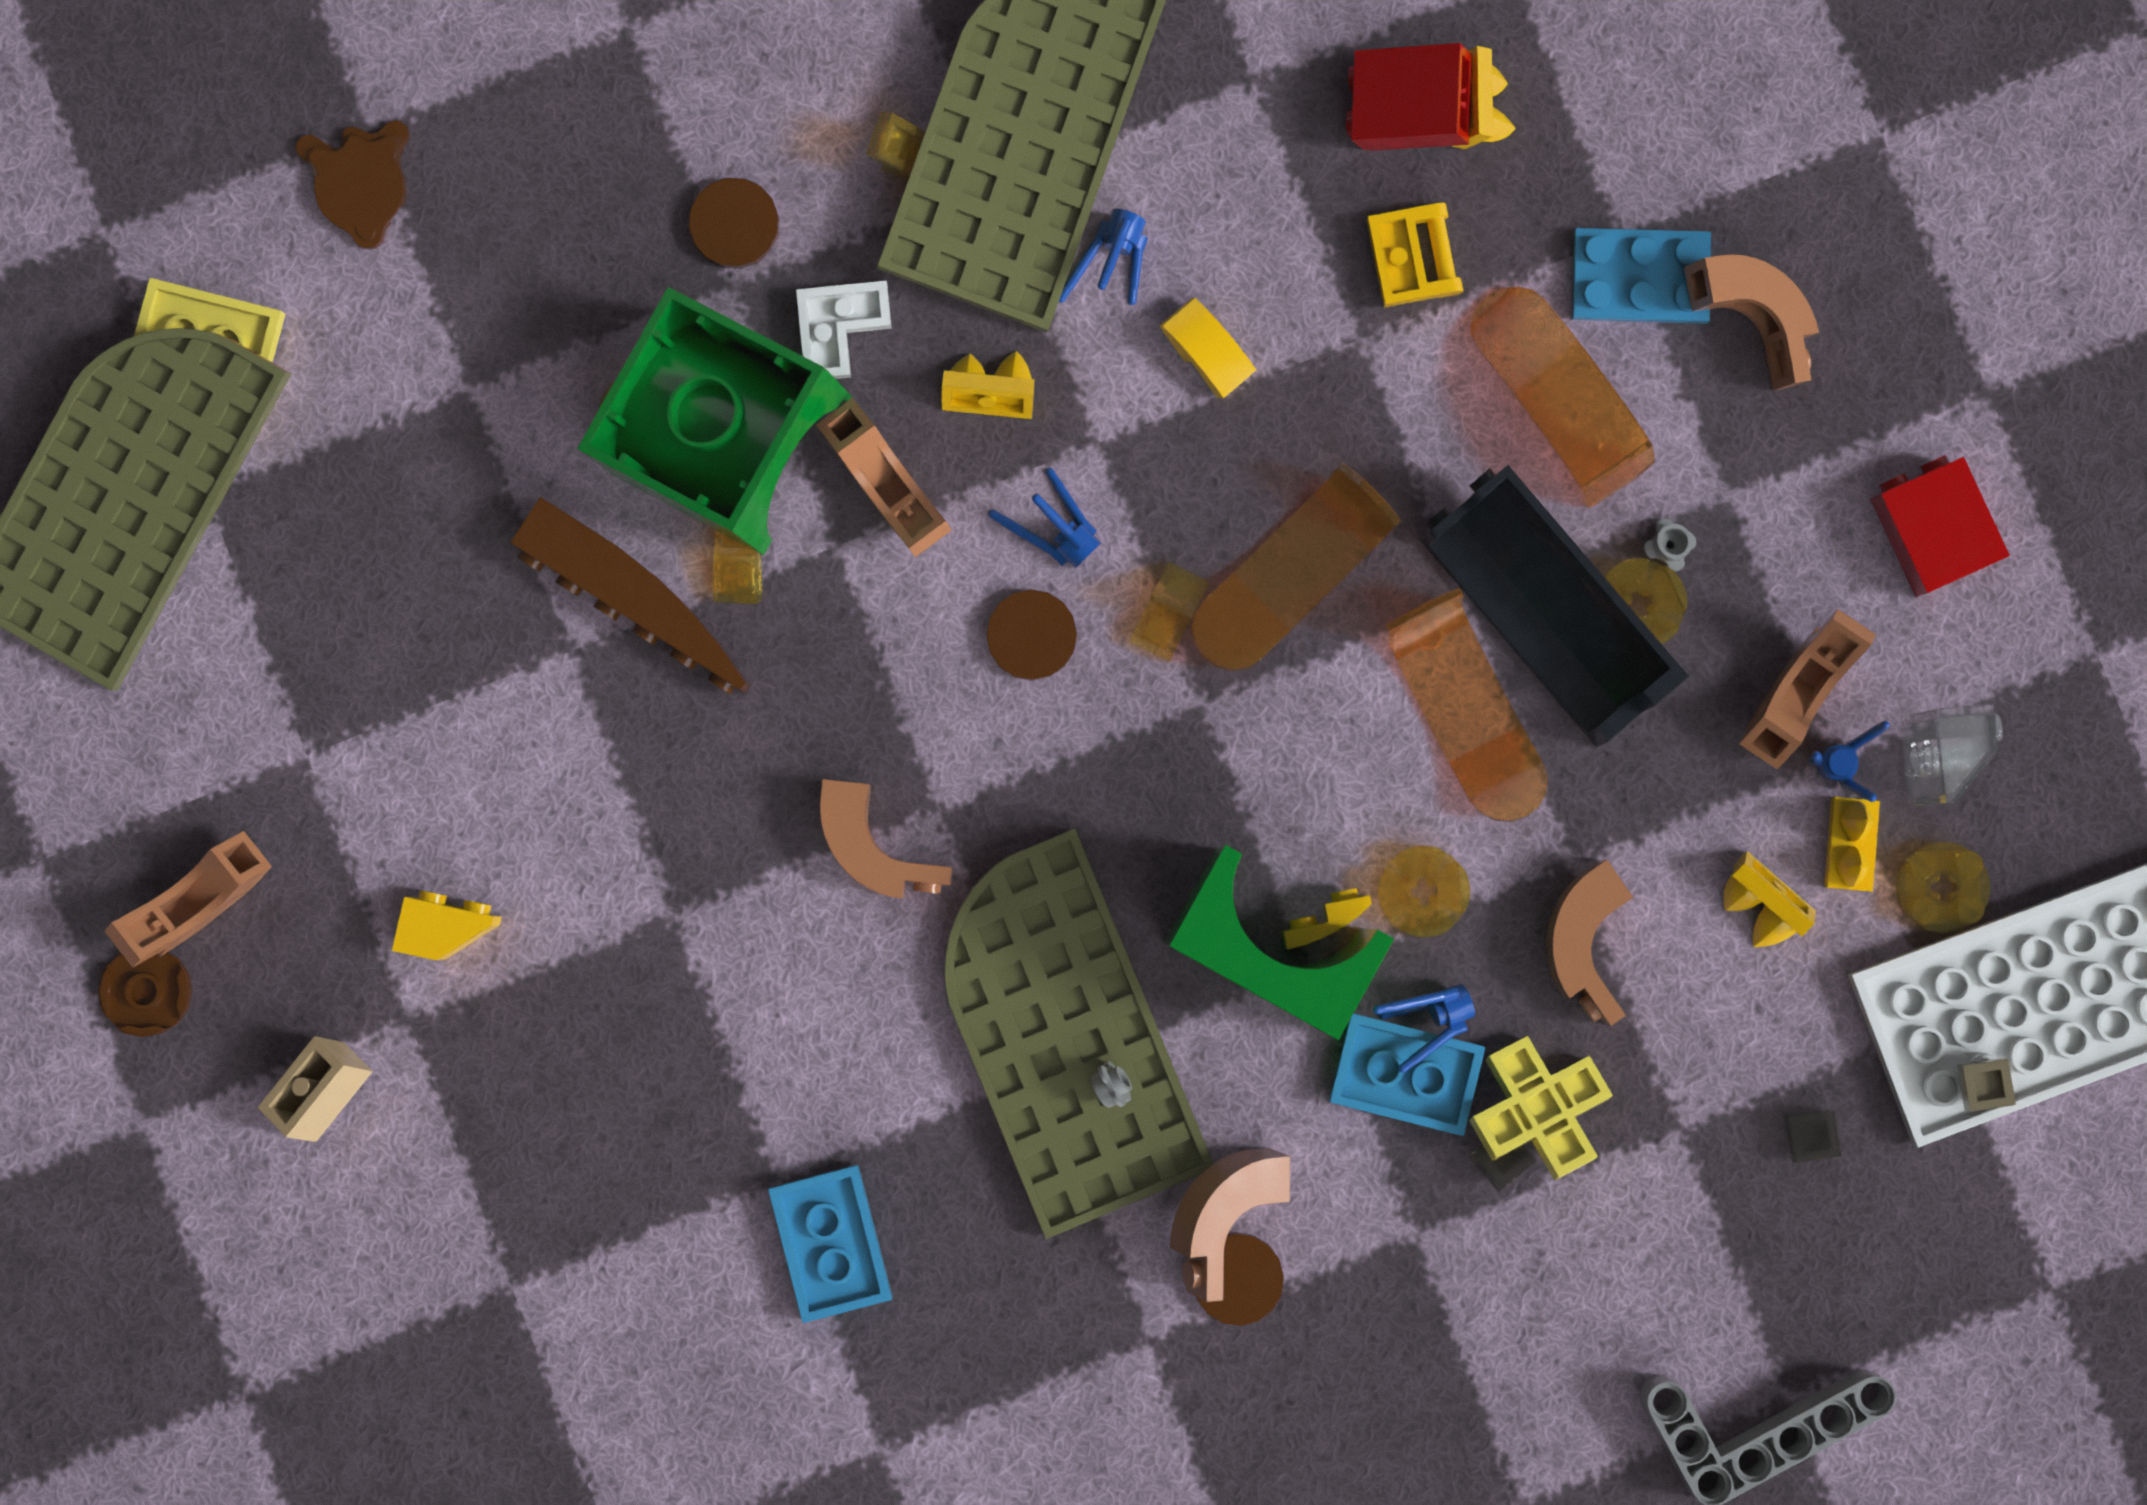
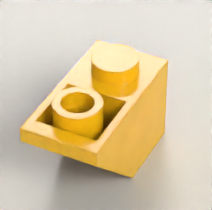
M420 890L418 898L404 897L392 951L436 961L446 960L498 927L502 916L490 914L492 905L464 900L463 908L445 904L447 895Z

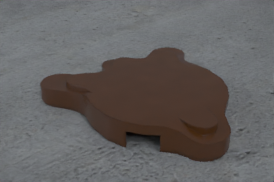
M397 120L388 122L380 131L374 134L365 132L357 127H348L343 131V144L336 149L330 147L314 135L302 136L296 143V151L313 170L314 193L318 207L323 215L334 225L350 234L361 248L372 250L379 247L384 241L385 232L391 224L390 221L405 203L406 181L401 169L400 159L402 150L409 140L410 132L408 127Z

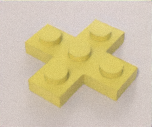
M1526 1036L1487 1057L1485 1061L1507 1099L1473 1116L1469 1121L1492 1161L1532 1141L1551 1176L1556 1181L1598 1157L1575 1118L1613 1096L1590 1056L1550 1075L1531 1040Z

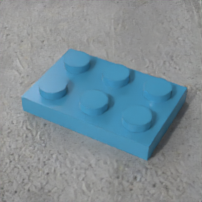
M1575 228L1573 231L1572 320L1707 324L1710 321V309L1692 312L1684 267L1703 258L1711 257V232Z
M1353 1013L1347 1024L1329 1102L1464 1136L1485 1047L1451 1038L1417 1065H1414L1405 1073H1401L1398 1070L1399 1065L1438 1035Z
M859 1164L780 1184L768 1189L802 1323L892 1300L893 1296Z

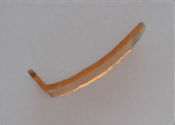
M1519 286L1508 287L1487 295L1477 305L1471 318V336L1478 350L1514 394L1578 484L1582 502L1587 508L1596 505L1617 492L1655 463L1653 445L1642 427L1591 356L1542 296L1531 289Z
M1343 462L1329 479L1202 602L1194 614L1191 628L1196 648L1204 659L1217 668L1237 671L1253 666L1330 593L1401 522V519L1364 478Z
M1458 588L1436 597L1386 625L1385 637L1447 762L1470 803L1480 814L1494 821L1513 822L1528 817L1539 808L1547 793L1548 776L1540 756L1520 723L1476 638L1463 609L1464 595L1461 589Z

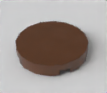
M725 178L711 183L697 195L690 209L689 230L696 248L706 259L723 268L742 269L760 262L771 250L772 246H774L779 236L780 218L773 199L760 185L744 178Z
M1030 589L1013 593L998 604L989 618L986 636L990 654L1002 670L1015 678L1035 681L1050 677L1066 666L1075 650L1077 631L1074 617L1063 601L1048 592Z
M169 951L162 956L156 954L135 967H132L122 953H120L111 964L107 965L101 974L98 988L100 1007L105 1016L110 1018L111 1022L117 1026L116 1028L123 1033L139 1037L163 1034L179 1024L188 1011L193 992L190 974L182 961Z
M1238 1232L1229 1233L1224 1246L1223 1300L1205 1302L1196 1297L1197 1301L1208 1315L1224 1324L1243 1326L1260 1321L1273 1311L1282 1295L1284 1274L1280 1259L1269 1244L1258 1237Z

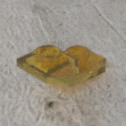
M716 530L713 565L714 602L758 604L762 600L761 554Z

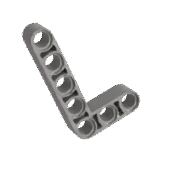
M1870 1370L1856 1371L1718 1447H1715L1687 1393L1674 1380L1660 1375L1649 1378L1640 1389V1401L1688 1491L1704 1505H1722L1886 1416L1896 1404V1392L1892 1384L1880 1375ZM1869 1383H1876L1878 1386L1876 1399L1869 1404H1863L1861 1401L1863 1387ZM1664 1388L1672 1389L1674 1396L1671 1405L1663 1410L1655 1409L1653 1402L1656 1393ZM1829 1405H1836L1838 1409L1836 1421L1831 1425L1822 1426L1820 1422L1822 1410ZM1788 1427H1796L1798 1431L1796 1442L1790 1447L1782 1448L1779 1443L1782 1431ZM1684 1430H1694L1696 1437L1693 1446L1684 1451L1677 1450L1676 1439L1678 1435ZM1756 1449L1758 1453L1756 1464L1750 1469H1740L1739 1458L1745 1450ZM1708 1471H1716L1718 1478L1715 1487L1706 1492L1699 1491L1698 1480L1701 1475Z

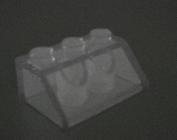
M1993 704L1939 708L1899 717L1908 807L1957 802L1998 751L1997 742H2000L2002 739V723L1999 715L1994 714Z

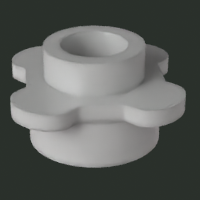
M1662 519L1656 523V533L1652 540L1644 544L1643 550L1648 558H1657L1666 564L1669 571L1677 572L1685 566L1684 558L1695 548L1696 538L1682 525L1673 524L1669 519ZM1672 542L1673 549L1667 548L1666 543Z
M1107 1061L1104 1063V1066L1098 1067L1097 1073L1091 1076L1093 1089L1106 1107L1111 1108L1116 1104L1119 1107H1123L1132 1100L1129 1092L1132 1090V1085L1121 1067H1115L1112 1062Z

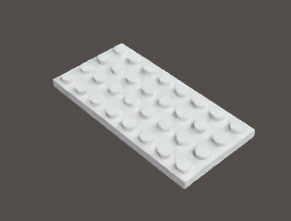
M2147 863L1847 974L1912 1146L1917 1148L2147 1062ZM1999 1058L2008 1059L2016 1105L1972 1112L1965 1111L1957 1065Z

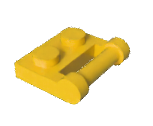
M1434 203L1367 217L1366 223L1383 308L1458 295L1464 292L1461 278L1456 277L1445 224V219L1449 217L1446 203ZM1427 223L1438 281L1427 282L1416 224Z

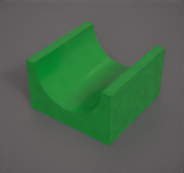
M668 287L577 449L614 476L764 556L772 542L767 528L769 506L774 489L787 460L804 434L818 419L828 412L838 409L850 400L852 396L823 366Z
M1227 845L1216 848L1164 944L1323 1033L1339 1040L1394 938L1378 929L1359 928L1356 935L1343 949L1322 961L1306 965H1287L1273 960L1250 941L1236 915L1233 900V882L1242 853Z

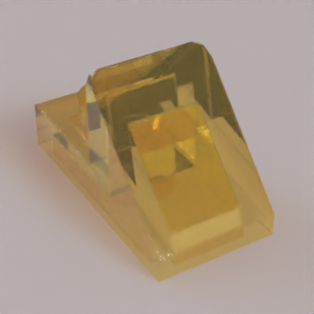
M880 112L866 155L883 164L881 171L908 180L925 131L892 112Z
M1169 562L1150 597L1129 643L1170 662L1209 581Z

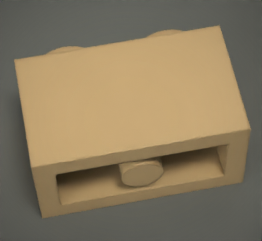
M314 1036L257 1108L285 1137L317 1142L373 1071L345 1042Z

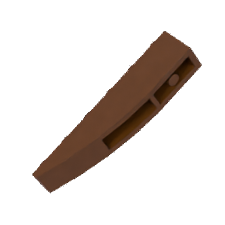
M542 497L538 499L510 542L521 549L517 556L518 559L539 572L546 565L560 575L555 582L576 596H579L584 589L598 598L593 607L613 620L617 621L619 616L623 614L636 623L631 631L655 646L658 639H662L674 647L670 656L691 670L694 669L697 663L701 664L712 672L708 680L730 695L735 687L746 693L750 685L722 645L693 611L659 578L611 541Z

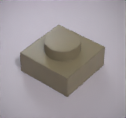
M1999 1058L1957 1065L1965 1111L1972 1112L2016 1105L2008 1059Z

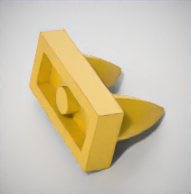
M1476 46L1468 50L1472 54L1469 145L1451 147L1467 149L1480 142H1495L1508 137L1515 130L1512 122L1501 111L1493 107V96L1502 92L1508 83L1501 72L1492 65V49Z
M1014 351L1004 359L994 375H986L980 362L972 354H968L960 359L950 371L944 370L942 410L1032 419L1035 380L1031 377L1027 363L1017 351Z
M1831 797L1824 888L1873 892L1880 801L1870 802L1865 799Z
M1746 851L1734 864L1733 873L1724 889V909L1726 911H1742L1755 907L1761 902L1765 904L1754 925L1752 934L1753 947L1775 945L1788 939L1795 933L1802 937L1815 924L1816 910L1750 852Z

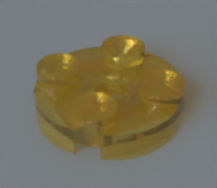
M1633 558L1623 561L1610 569L1604 577L1627 604L1633 601L1631 596L1633 592H1638L1640 597H1650L1652 604L1646 607L1648 615L1641 617L1638 612H1635V614L1661 644L1667 642L1680 628L1679 625L1683 621L1684 612H1686L1687 594L1681 579L1669 567L1662 566L1655 561H1649L1650 559Z
M1933 842L1921 846L1909 855L1898 870L1895 889L1899 906L1908 915L1910 920L1930 932L1952 933L1963 930L1982 918L1984 909L1989 901L1990 880L1979 854L1957 843ZM1940 874H1945L1947 881L1954 883V892H1949L1945 901L1940 900V894L1932 892L1931 889L1932 883L1939 882Z
M1416 846L1399 852L1386 863L1378 879L1377 898L1383 915L1394 928L1415 937H1433L1447 932L1460 920L1469 904L1470 884L1464 868L1451 855L1437 847ZM1425 878L1427 885L1435 886L1436 895L1429 896L1428 904L1420 905L1419 898L1411 896V888L1417 887L1418 879Z

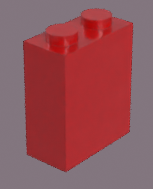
M1461 43L1355 50L1354 65L1350 66L1348 70V86L1350 92L1353 93L1352 110H1349L1346 116L1348 136L1361 149L1374 151L1469 145L1472 54Z
M1946 455L1920 466L1924 475L1908 481L1904 473L1880 484L1879 487L1882 493L1870 499L1915 597L1932 592L2010 556L1964 457L1950 463Z

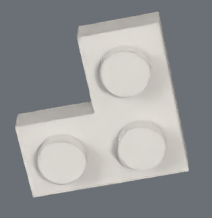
M887 281L796 289L803 357L823 366L835 379L851 378L847 333L892 329Z

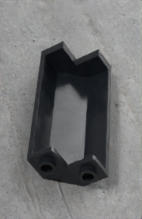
M1507 465L1497 474L1489 468L1469 485L1475 493L1453 512L1446 506L1426 523L1431 531L1420 541L1592 743L1599 747L1609 742L1642 712L1656 706L1684 682L1689 675L1511 467Z

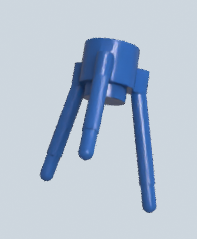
M1113 209L1109 221H1101L1095 238L1067 279L1059 303H1063L1105 241L1104 246L1110 252L1097 286L1100 290L1106 288L1119 254L1130 255L1132 249L1133 256L1128 304L1135 305L1143 251L1148 240L1146 236L1142 235L1146 224L1145 219L1128 210Z
M1047 468L1045 472L1077 523L1076 525L1071 521L1067 524L1039 494L1032 496V501L1061 531L1053 539L1059 545L1058 548L996 510H990L988 516L1051 555L1061 566L1068 561L1076 569L1101 542L1094 536L1097 530L1085 519L1052 468Z
M1882 721L1853 740L1847 741L1845 745L1831 746L1825 748L1821 753L1814 751L1809 757L1808 762L1812 766H1817L1820 775L1824 779L1831 782H1839L1843 790H1850L1863 799L1874 802L1877 798L1876 794L1853 781L1852 776L1855 775L1859 762L1855 752L1859 747L1886 731L1890 727V723Z
M1460 983L1439 992L1396 1000L1373 1007V1013L1379 1014L1381 1019L1428 1009L1432 1020L1437 1026L1444 1024L1448 1027L1400 1064L1398 1067L1399 1072L1405 1073L1452 1037L1468 1031L1465 1020L1475 1016V1009L1471 996L1463 984Z

